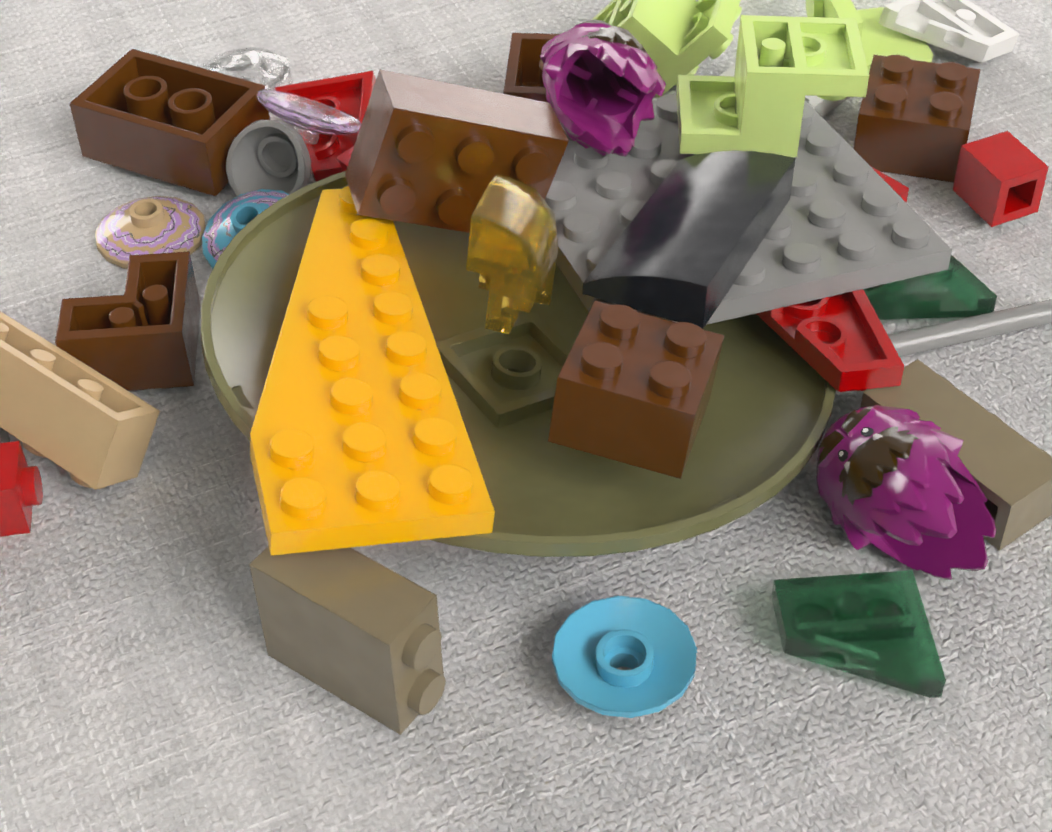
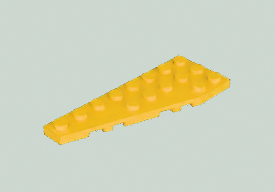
M349 186L342 189L322 190L250 433V457L270 555L492 533L495 511L394 222L392 220L357 215Z

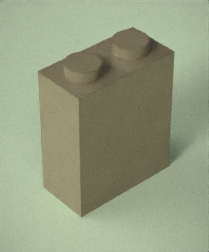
M268 546L249 564L267 654L400 735L419 714L426 715L437 705L444 692L446 679L443 671L442 635L439 627L436 594L351 547L270 555Z

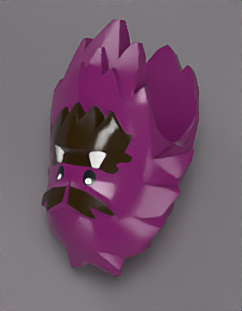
M601 20L584 21L553 37L542 47L540 58L544 63L542 77L544 88H546L547 102L551 104L559 122L573 141H576L585 149L592 148L602 156L615 154L626 157L631 148L635 146V138L641 121H651L655 118L652 99L656 94L659 96L663 95L666 83L658 73L655 62L650 58L642 44L627 29L612 26Z
M874 405L853 410L840 417L826 431L819 445L816 481L821 498L828 504L833 523L842 526L851 545L856 550L872 544L885 554L912 569L921 570L933 577L946 580L952 579L951 569L967 571L985 569L988 555L984 536L994 538L997 530L995 521L984 502L988 501L958 457L964 440L941 431V428L932 421L920 420L918 413L910 409Z

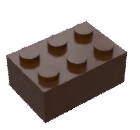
M131 49L69 103L83 157L215 197L229 183L226 172V160L233 140L244 128L253 122L270 120L269 111L258 99L259 97L263 100L267 98L265 85L136 49Z
M379 69L345 177L357 215L528 242L569 140L550 103Z

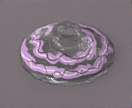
M262 89L258 91L256 96L269 112L293 127L302 136L305 143L317 144L320 134L346 135L357 133L362 124L358 119L345 112L293 94Z

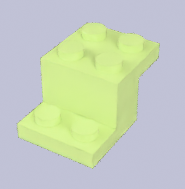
M612 0L592 20H601L612 26L627 29L642 44L650 58L655 62L658 73L666 83L664 95L674 85L677 87L678 75H695L699 64L708 56L716 59L727 49L733 40V34H731L733 23L739 17L742 8L739 6L741 0Z
M741 15L734 76L678 75L676 96L680 154L698 155L735 150L797 157L805 95L818 96L829 101H839L847 97H866L869 72L857 20L853 18Z

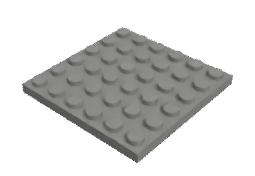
M664 95L656 101H652L655 118L651 121H641L635 138V146L631 148L626 157L615 154L602 156L592 148L585 149L579 143L573 141L564 130L569 142L533 230L588 312L594 301L610 305L615 303L582 294L583 282L678 161L694 156V154H680L676 95ZM805 100L797 157H793L796 159L790 200L707 324L948 270L952 249ZM636 310V311L639 312V313H643V314L651 315V316H654V317L662 318V317H659V316H655V315H652V314H649V313H645V312Z

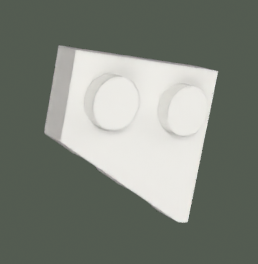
M899 0L884 6L878 22L884 27L980 63L1011 52L1019 36V33L969 0Z

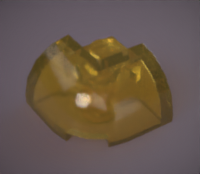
M498 174L488 185L472 214L466 270L479 273L478 288L489 290L485 329L509 335L520 311L530 313L534 302L550 306L559 238L555 213L537 190L510 177Z

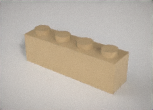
M0 311V428L22 441L24 448L30 453L48 458L68 471L72 480L84 487L95 490L137 478L160 410Z

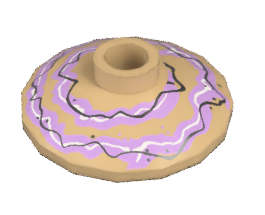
M152 196L135 199L116 207L102 218L95 231L97 250L107 262L123 269H128L129 255L190 251L191 255L202 244V235L206 228L204 215L194 204L177 197Z

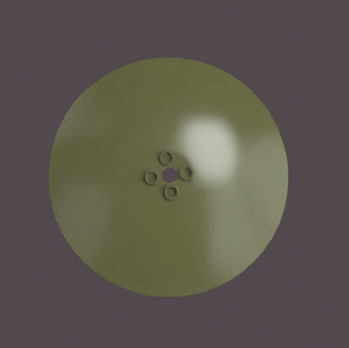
M346 171L309 184L278 200L254 217L234 236L219 256L207 280L201 304V347L205 369L218 400L235 426L249 441L322 190L342 189L348 186L345 177ZM393 221L495 511L492 533L429 540L492 553L538 557L598 556L635 552L677 543L713 531L750 513L777 495L791 482L817 450L829 423L836 390L756 313L707 324L703 328V330L724 335L711 396L681 479L548 442L557 379L589 312L539 237L532 230L528 242Z

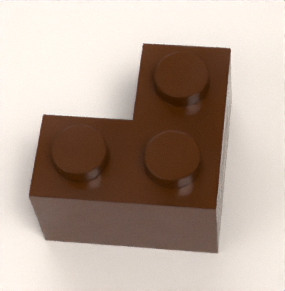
M190 251L129 255L124 295L62 299L55 337L56 346L127 391L194 386L201 304Z

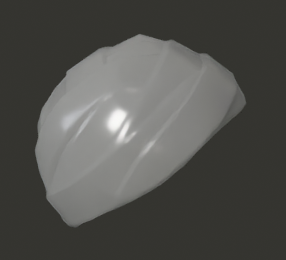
M259 120L244 128L233 140L226 160L229 184L236 196L260 189L282 190L292 194L308 185L312 171L311 158L302 136L293 127L278 120Z

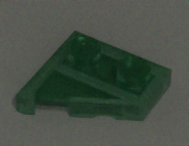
M953 255L950 257L948 270L863 289L880 320L972 317L994 312L997 295Z
M913 570L777 579L773 581L771 598L785 654L925 697H942L946 679Z

